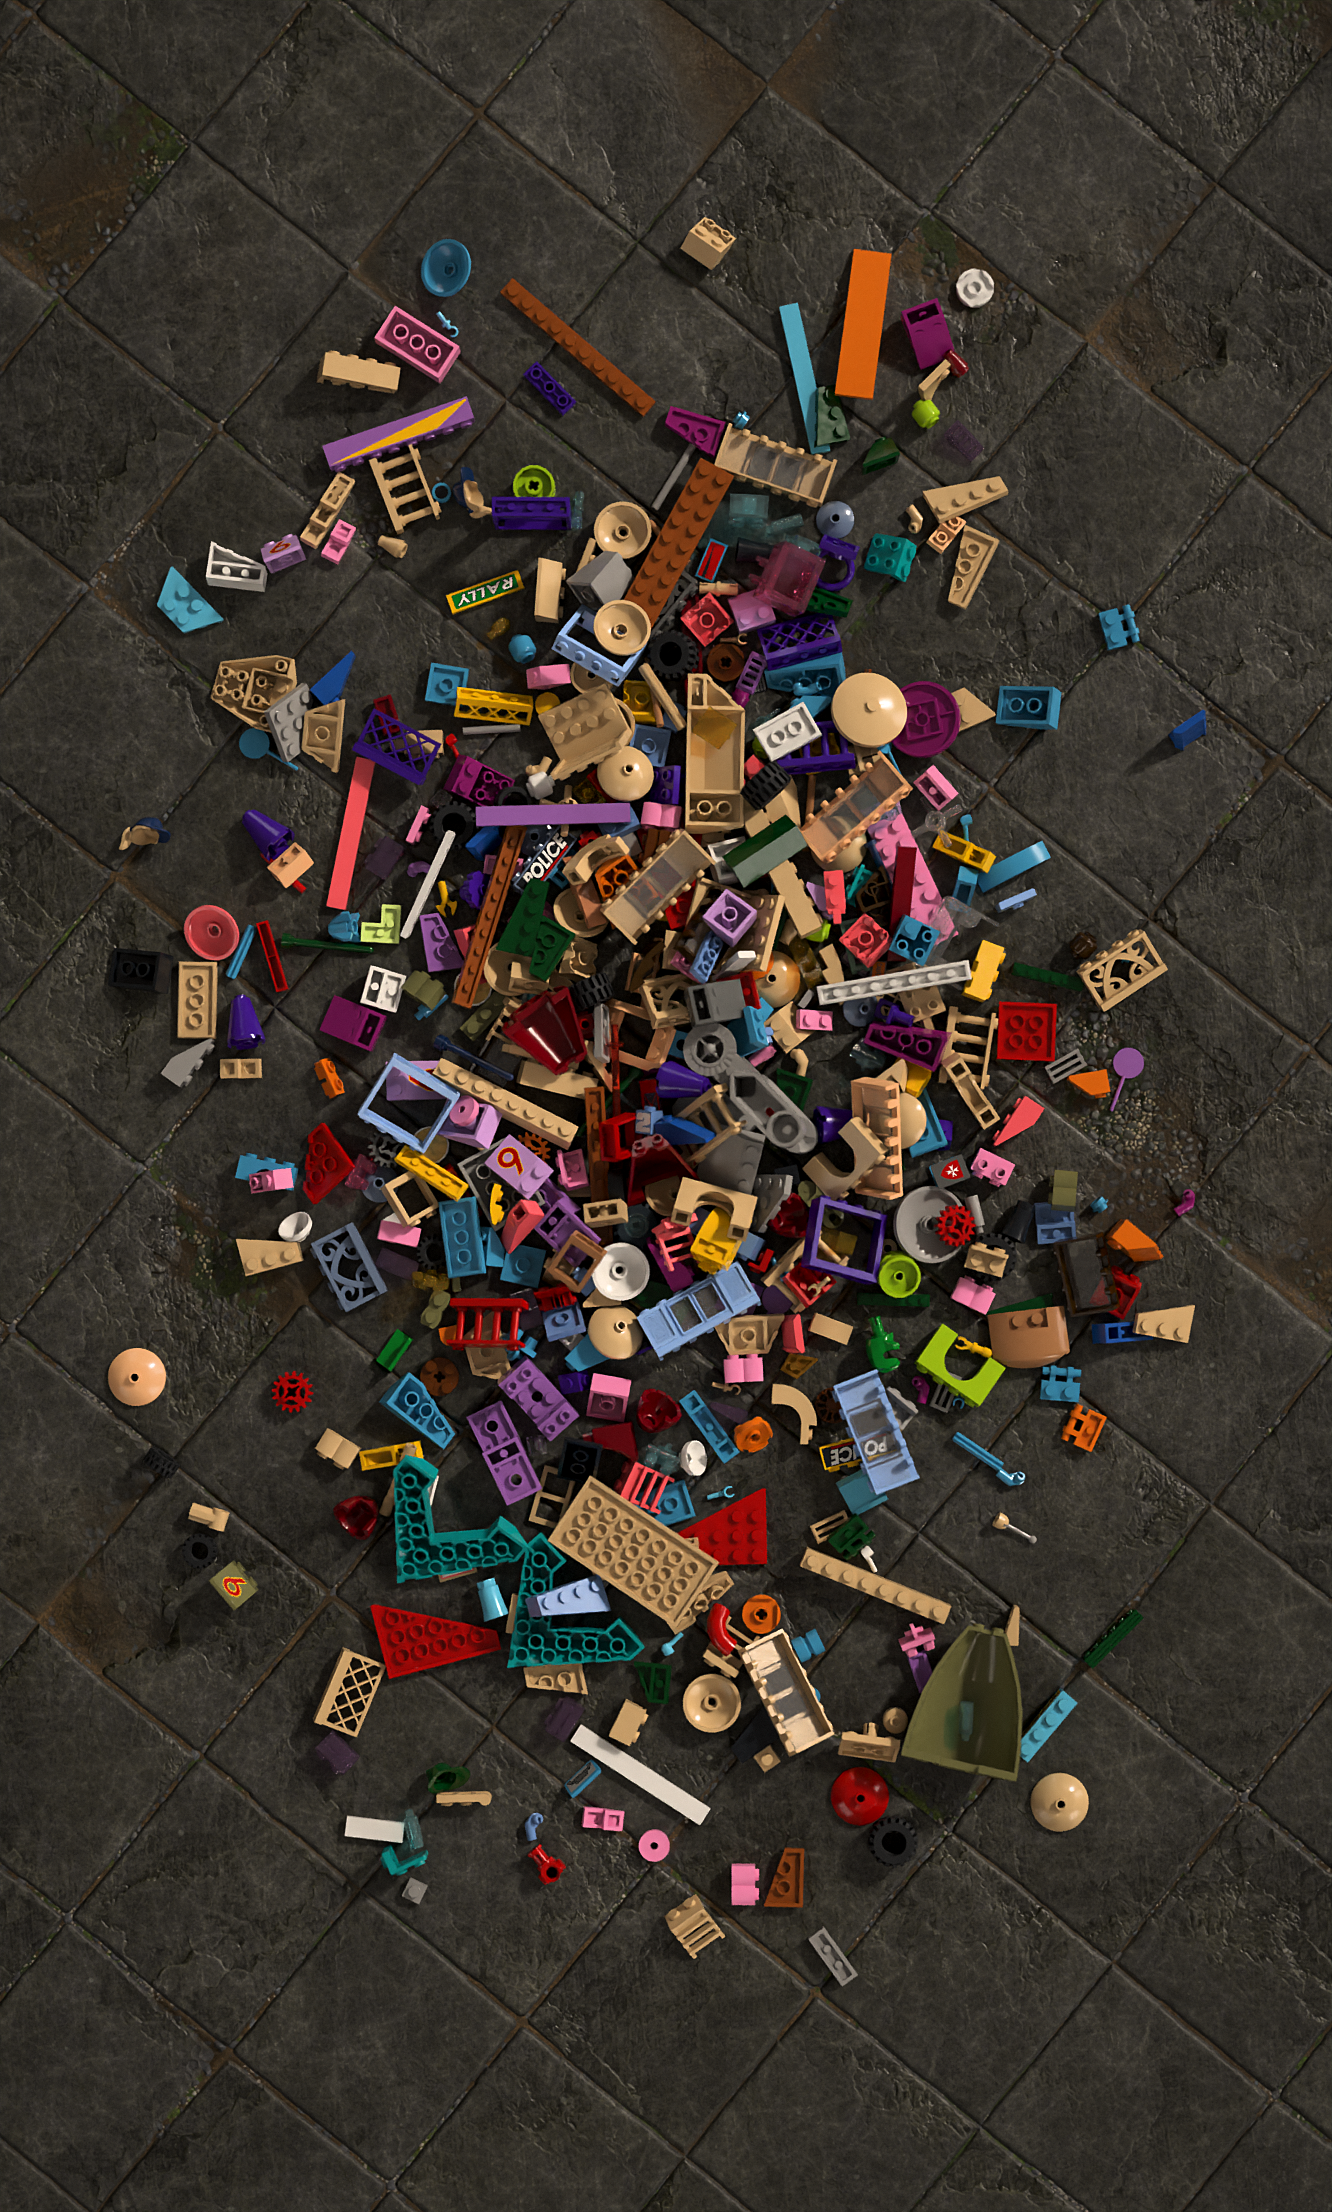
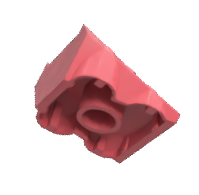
M710 592L680 618L704 647L734 622L732 617Z
M864 913L841 936L839 941L867 968H870L889 949L892 938L874 919Z
M800 1314L785 1315V1319L781 1323L784 1346L781 1349L788 1353H805Z

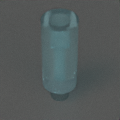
M799 513L772 521L770 526L765 527L767 534L774 533V535L804 527V523Z
M960 1701L958 1733L962 1734V1741H969V1734H973L974 1702Z
M412 1809L405 1810L406 1817L403 1819L410 1849L423 1847L424 1843L418 1817L413 1814Z

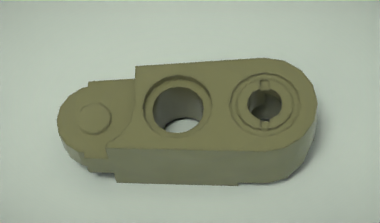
M805 1180L798 1185V1195L809 1208L812 1199L825 1195L813 1181ZM824 1207L822 1224L831 1229L839 1227L843 1223L844 1213ZM832 1213L836 1216L834 1221L829 1220V1215Z

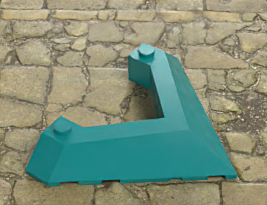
M408 1455L403 1457L393 1470L397 1583L410 1579L429 1578L438 1574L446 1575L467 1571L480 1566L484 1568L507 1561L509 1563L516 1562L528 1549L529 1546L517 1528L502 1516H499L489 1529L435 1533L428 1488L436 1480L439 1470L423 1458Z
M540 1532L527 1544L529 1547L525 1551L514 1620L515 1627L512 1633L507 1668L632 1660L645 1646L621 1616L615 1619L607 1628L552 1626V1616L530 1617L525 1599L553 1589L554 1572L568 1559L558 1547L547 1541L548 1538Z

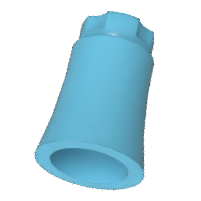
M494 1578L476 1583L479 1590L478 1595L482 1605L484 1622L509 1614Z

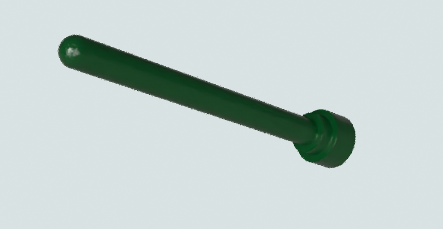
M289 933L282 934L281 948L285 949L293 946L369 954L374 951L372 946L294 938Z
M631 1066L628 1069V1076L605 1099V1110L633 1081L640 1080L644 1076V1073L639 1068ZM586 1121L578 1128L575 1134L576 1137H581L587 1131Z

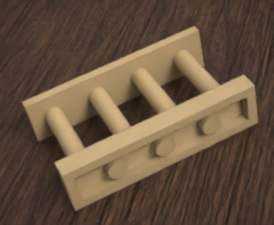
M412 444L408 445L411 453L385 463H378L376 458L369 460L397 535L404 532L403 526H406V523L434 513L436 520L440 519L438 513L442 512L438 501H433L418 462L421 459L417 448L413 449ZM414 460L417 471L390 481L384 480L382 474L386 473L385 470ZM421 478L424 486L423 489L399 498H391L389 491L392 488ZM427 495L431 506L405 516H398L396 509L400 505Z
M950 1006L945 1032H952L941 1061L955 1053V1050H951L953 1042L962 1041L986 1045L984 1057L958 1053L965 1062L983 1064L981 1076L972 1074L975 1082L980 1083L979 1088L983 1090L989 1084L990 1075L986 1074L993 1029L997 1030L998 1018H995L996 1013H991L990 1019L962 1015L961 1012H957L958 1007ZM964 1022L989 1026L987 1038L960 1034L958 1031H954L955 1023ZM940 1063L937 1083L945 1084L947 1080H950V1077Z
M726 1083L713 1086L675 1116L693 1121V1123L704 1127L699 1118V1113L704 1111L717 1134L714 1139L705 1143L701 1149H699L697 1144H688L693 1155L686 1159L687 1163L694 1161L699 1163L705 1160V1155L731 1135L734 1136L740 1133L742 1127L747 1124L746 1120L735 1122L723 1100V1094L729 1090ZM713 1102L717 1103L729 1125L724 1131L711 1109V1103Z
M806 1235L801 1237L760 1279L768 1287L775 1285L793 1303L790 1309L795 1314L798 1311H803L805 1306L780 1280L779 1276L784 1271L789 1272L794 1267L793 1262L798 1257L802 1258ZM820 1236L818 1247L835 1264L846 1266L849 1258L845 1254L839 1257L820 1239Z

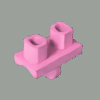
M913 1623L909 1624L911 1630L904 1632L905 1637L898 1639L902 1651H905L909 1658L918 1654L916 1646L923 1644L925 1651L935 1648V1637L931 1627L923 1630L922 1626L915 1628Z

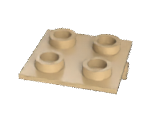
M937 985L898 992L905 1012L915 1016L913 1023L946 1011Z

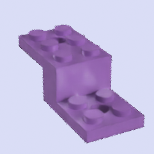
M548 1177L538 1189L545 1196V1204L540 1206L545 1216L534 1229L558 1252L561 1251L575 1230L598 1244L601 1239L576 1216L581 1208ZM571 1244L563 1257L576 1268L588 1254Z
M502 1400L467 1417L482 1448L484 1459L507 1506L542 1489ZM491 1420L498 1424L497 1430L493 1432L487 1429V1423ZM519 1474L522 1477L521 1484L514 1485L511 1482L512 1475Z

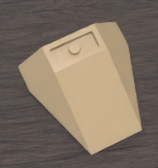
M272 655L222 661L210 698L255 729L272 733L264 711L296 688L295 660Z

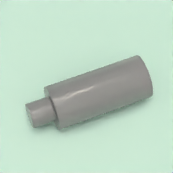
M978 1195L964 1198L967 1210L971 1211L969 1217L975 1218L971 1222L976 1225V1234L983 1233L982 1225H985Z

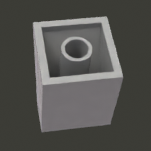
M604 551L568 578L566 582L581 605L583 604L592 610L599 611L606 603L620 600L631 587L635 578L632 575L631 569L626 566L623 557L618 552Z

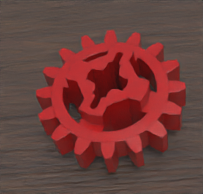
M952 1205V1207L945 1206V1210L939 1211L941 1217L935 1218L939 1222L934 1224V1227L939 1229L935 1233L936 1235H941L940 1241H945V1245L952 1244V1246L958 1247V1244L965 1245V1241L971 1240L969 1234H974L971 1229L976 1227V1225L971 1222L975 1218L969 1217L970 1210H965V1206L958 1207V1205Z
M293 1371L292 1375L289 1372H285V1377L278 1376L280 1382L274 1381L273 1384L277 1387L271 1389L272 1392L276 1393L272 1399H278L276 1406L282 1404L283 1411L289 1408V1413H292L295 1408L299 1412L300 1406L306 1408L305 1402L312 1401L309 1395H313L314 1392L309 1391V1388L313 1387V1384H307L309 1377L303 1379L304 1373L296 1376V1371ZM288 1379H296L299 1382L292 1384ZM281 1386L284 1388V1395L282 1396L280 1395ZM299 1386V1388H297V1391L295 1392L296 1396L291 1395L286 1398V1396L289 1395L288 1393L290 1392L289 1388L293 1389ZM303 1387H305L304 1399L301 1395V1390ZM288 1400H294L295 1402H297V1404L291 1405L286 1402Z

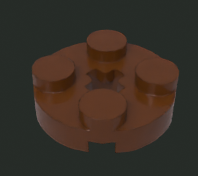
M719 644L711 649L708 654L707 668L713 678L726 683L734 681L742 674L745 666L744 655L737 646L733 644ZM723 658H724L725 660H727L728 658L731 660V661L729 662V664H730L729 667H727V666L722 667V666H721V664H722V661H721V660H722Z
M437 1357L428 1361L423 1366L420 1380L426 1387V1391L430 1394L444 1396L451 1393L457 1386L459 1372L449 1359ZM439 1371L445 1376V1379H442L441 1382H437V1378H434V1375L438 1374Z

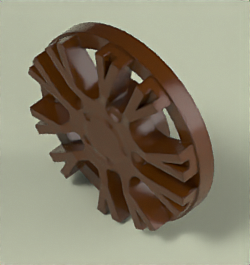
M826 1388L816 1398V1412L825 1422L839 1423L843 1421L838 1412L841 1409L839 1401L835 1402L833 1396L832 1398L828 1396L827 1391L832 1392L834 1388ZM823 1394L827 1397L826 1402L820 1400ZM818 1403L825 1404V1407H818ZM822 1409L827 1410V1413L824 1416H822L819 1412ZM829 1412L832 1413L830 1420L827 1419ZM838 1413L840 1419L834 1420V1414Z

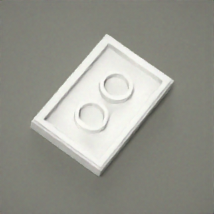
M804 702L753 729L770 762L777 761L822 736Z

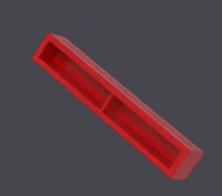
M269 921L256 923L277 993L289 990Z

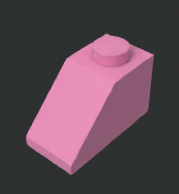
M569 664L539 666L526 670L528 689L545 690L571 683Z

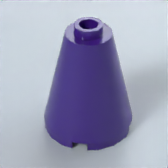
M255 809L246 811L242 816V824L268 861H270V858L273 860L277 859L289 848L287 843L289 840L293 841L295 836L291 829Z
M246 995L235 996V999L231 1000L227 1047L232 1049V1045L236 1046V1050L256 1048L259 1042H262L263 1045L266 1041L250 998L246 997Z
M670 1060L662 1063L656 1076V1080L659 1081V1087L656 1086L657 1095L664 1099L700 1097L712 1088L708 1078Z
M816 1106L817 1109L813 1111V1123L818 1130V1143L826 1144L843 1138L838 1132L853 1119L852 1110Z

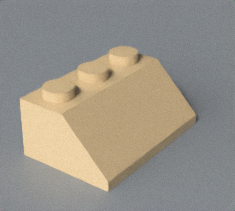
M538 558L534 613L536 622L559 623V618H563V607L560 606V599H564L565 588L561 587V583L566 578V569H563V565L560 562Z

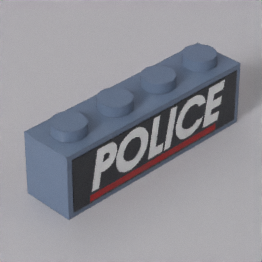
M560 825L556 828L553 826L546 834L548 837L544 843L540 842L534 849L536 854L533 858L529 856L523 864L525 867L521 873L517 872L511 879L513 884L510 887L520 895L523 894L530 878L546 881L576 842L577 838L569 832L567 837L560 835Z

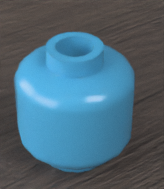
M521 634L511 638L508 649L514 660L523 664L532 661L535 657L536 647L528 635Z

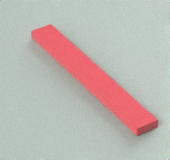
M356 757L327 907L346 910L375 762L370 759Z

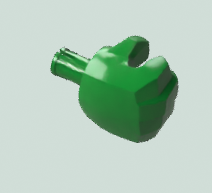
M880 1315L875 1316V1321L873 1317L869 1318L868 1321L870 1322L873 1336L866 1339L867 1357L874 1370L877 1369L878 1372L882 1373L890 1372L898 1368L900 1361L898 1358L885 1359L883 1354L890 1350L899 1349L900 1345L893 1340V1331L884 1332Z

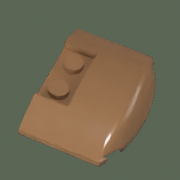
M1064 1306L987 1315L993 1359L1008 1367H1041L1057 1361L1063 1355L1070 1352Z

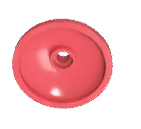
M203 905L194 909L186 918L184 924L185 938L196 954L208 960H222L235 951L239 942V930L235 920L228 912L217 906Z

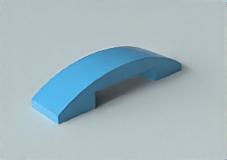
M1040 841L991 866L988 874L985 872L978 873L977 883L984 893L1051 857L1043 841Z
M695 1390L679 1400L724 1464L740 1453Z

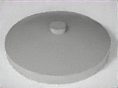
M936 1186L914 1189L902 1198L896 1208L893 1220L896 1240L901 1249L916 1261L939 1263L951 1258L962 1246L959 1244L958 1247H954L952 1244L945 1245V1241L939 1240L941 1235H936L935 1233L939 1230L938 1227H934V1224L939 1222L935 1218L941 1217L939 1211L945 1210V1206H962L958 1198L944 1188L939 1189Z

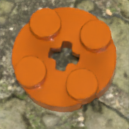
M755 1417L742 1425L736 1426L734 1429V1441L740 1451H743V1449L749 1452L759 1451L767 1446L769 1443L768 1439L770 1436L771 1438L773 1436L769 1423L761 1417Z
M759 1594L747 1600L743 1606L742 1618L745 1625L751 1631L765 1634L772 1631L778 1625L781 1611L776 1600L768 1595ZM760 1609L767 1612V1616H763V1619H759V1616L756 1615V1612H759Z

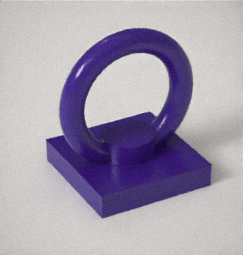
M824 534L819 545L821 549L811 558L809 573L811 579L819 588L826 591H839L845 588L853 579L855 572L853 560L856 559L860 547ZM826 554L835 559L845 560L847 564L846 576L836 584L826 583L818 576V561Z

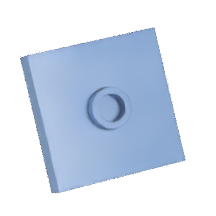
M1032 888L999 902L995 907L997 913L1009 908L1015 910L1024 906V902L1033 899L1037 895L1035 889Z

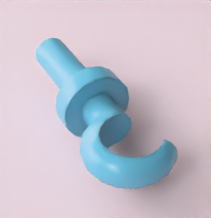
M440 311L436 313L443 322V328L446 327L448 330L453 328L456 330V334L450 335V337H456L458 335L457 327L451 326L449 324L451 321H447Z

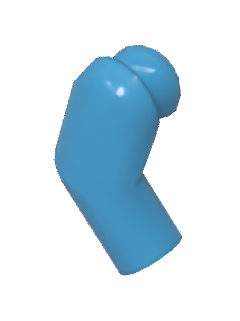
M800 682L792 685L793 693L796 696H811L822 690L819 682H815L808 687H802Z
M1001 1468L996 1473V1476L1008 1486L1020 1485L1025 1480V1474L1020 1471L1008 1474Z

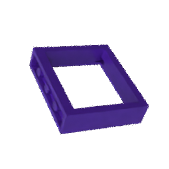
M492 497V518L495 530H571L572 511L570 497ZM499 521H505V526H499ZM562 522H567V527H562Z
M825 1195L812 1199L801 1267L867 1285L877 1283L888 1216L881 1214L879 1210H865L864 1206L848 1205L847 1201H833L831 1197ZM824 1207L874 1221L866 1272L816 1259Z

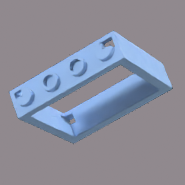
M582 604L559 632L551 649L619 687L642 656L648 642L640 651L631 654L623 667L572 639L567 634L575 624L594 634L593 623L597 612Z
M393 1053L359 1108L357 1115L365 1123L369 1124L371 1122L376 1125L380 1132H388L393 1135V1139L400 1143L405 1142L410 1145L409 1148L413 1151L416 1150L424 1154L460 1097V1091L398 1054ZM393 1066L449 1099L423 1141L367 1109Z

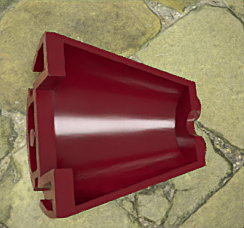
M556 986L552 992L545 990L518 1007L509 1016V1023L507 1021L504 1022L502 1027L506 1036L556 1076L567 1072L569 1064L581 1062L584 1056L588 1054L571 995L566 986Z
M660 1134L645 1137L633 1144L626 1190V1203L628 1207L646 1201L641 1188L643 1186L678 1175L680 1183L683 1177L700 1181L696 1172Z

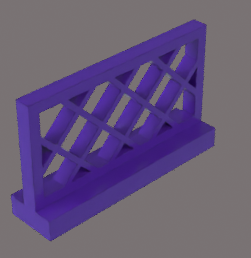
M816 613L757 629L768 671L842 652L840 636L838 635L833 617L829 614ZM827 617L829 619L826 625L818 623L820 619ZM808 623L810 627L805 630L800 628L801 624ZM814 627L822 629L819 635L811 632ZM785 628L792 629L789 635L781 631ZM796 631L804 634L800 640L793 637ZM826 631L834 634L832 637H823ZM770 632L774 635L769 640L764 638L762 634ZM778 636L785 639L782 645L774 642ZM808 636L815 639V641L809 643L804 642ZM789 641L797 644L793 647H786ZM771 646L778 648L777 651L767 652Z
M373 709L352 750L417 785H423L441 743L379 710ZM376 714L383 718L384 726L375 728L373 720ZM389 726H399L401 734L392 737ZM386 728L389 738L379 741L376 731ZM373 732L376 743L368 744L364 742L366 735ZM412 733L416 735L418 743L409 746L405 735ZM402 737L405 747L396 750L393 739ZM390 741L393 751L389 753L383 752L381 743ZM429 742L435 745L432 753L425 755L422 744ZM419 745L422 756L413 759L409 748ZM407 750L409 761H400L397 752ZM423 758L425 767L423 772H420L416 769L414 761Z

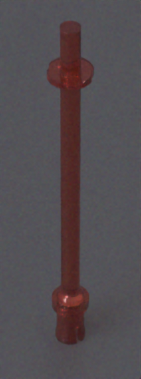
M611 1024V1042L606 1043V1046L611 1047L613 1117L621 1114L619 1047L623 1046L624 1043L619 1042L618 1024ZM621 1125L619 1126L620 1148H621ZM624 1160L612 1162V1169L624 1168Z

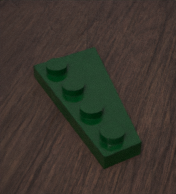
M781 574L770 601L772 604L847 618L853 600Z
M530 878L495 950L533 957L550 882Z

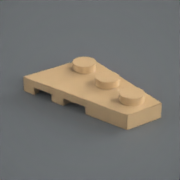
M1195 1305L1136 1313L1133 1333L1188 1343Z
M582 1663L523 1667L527 1687L588 1694Z

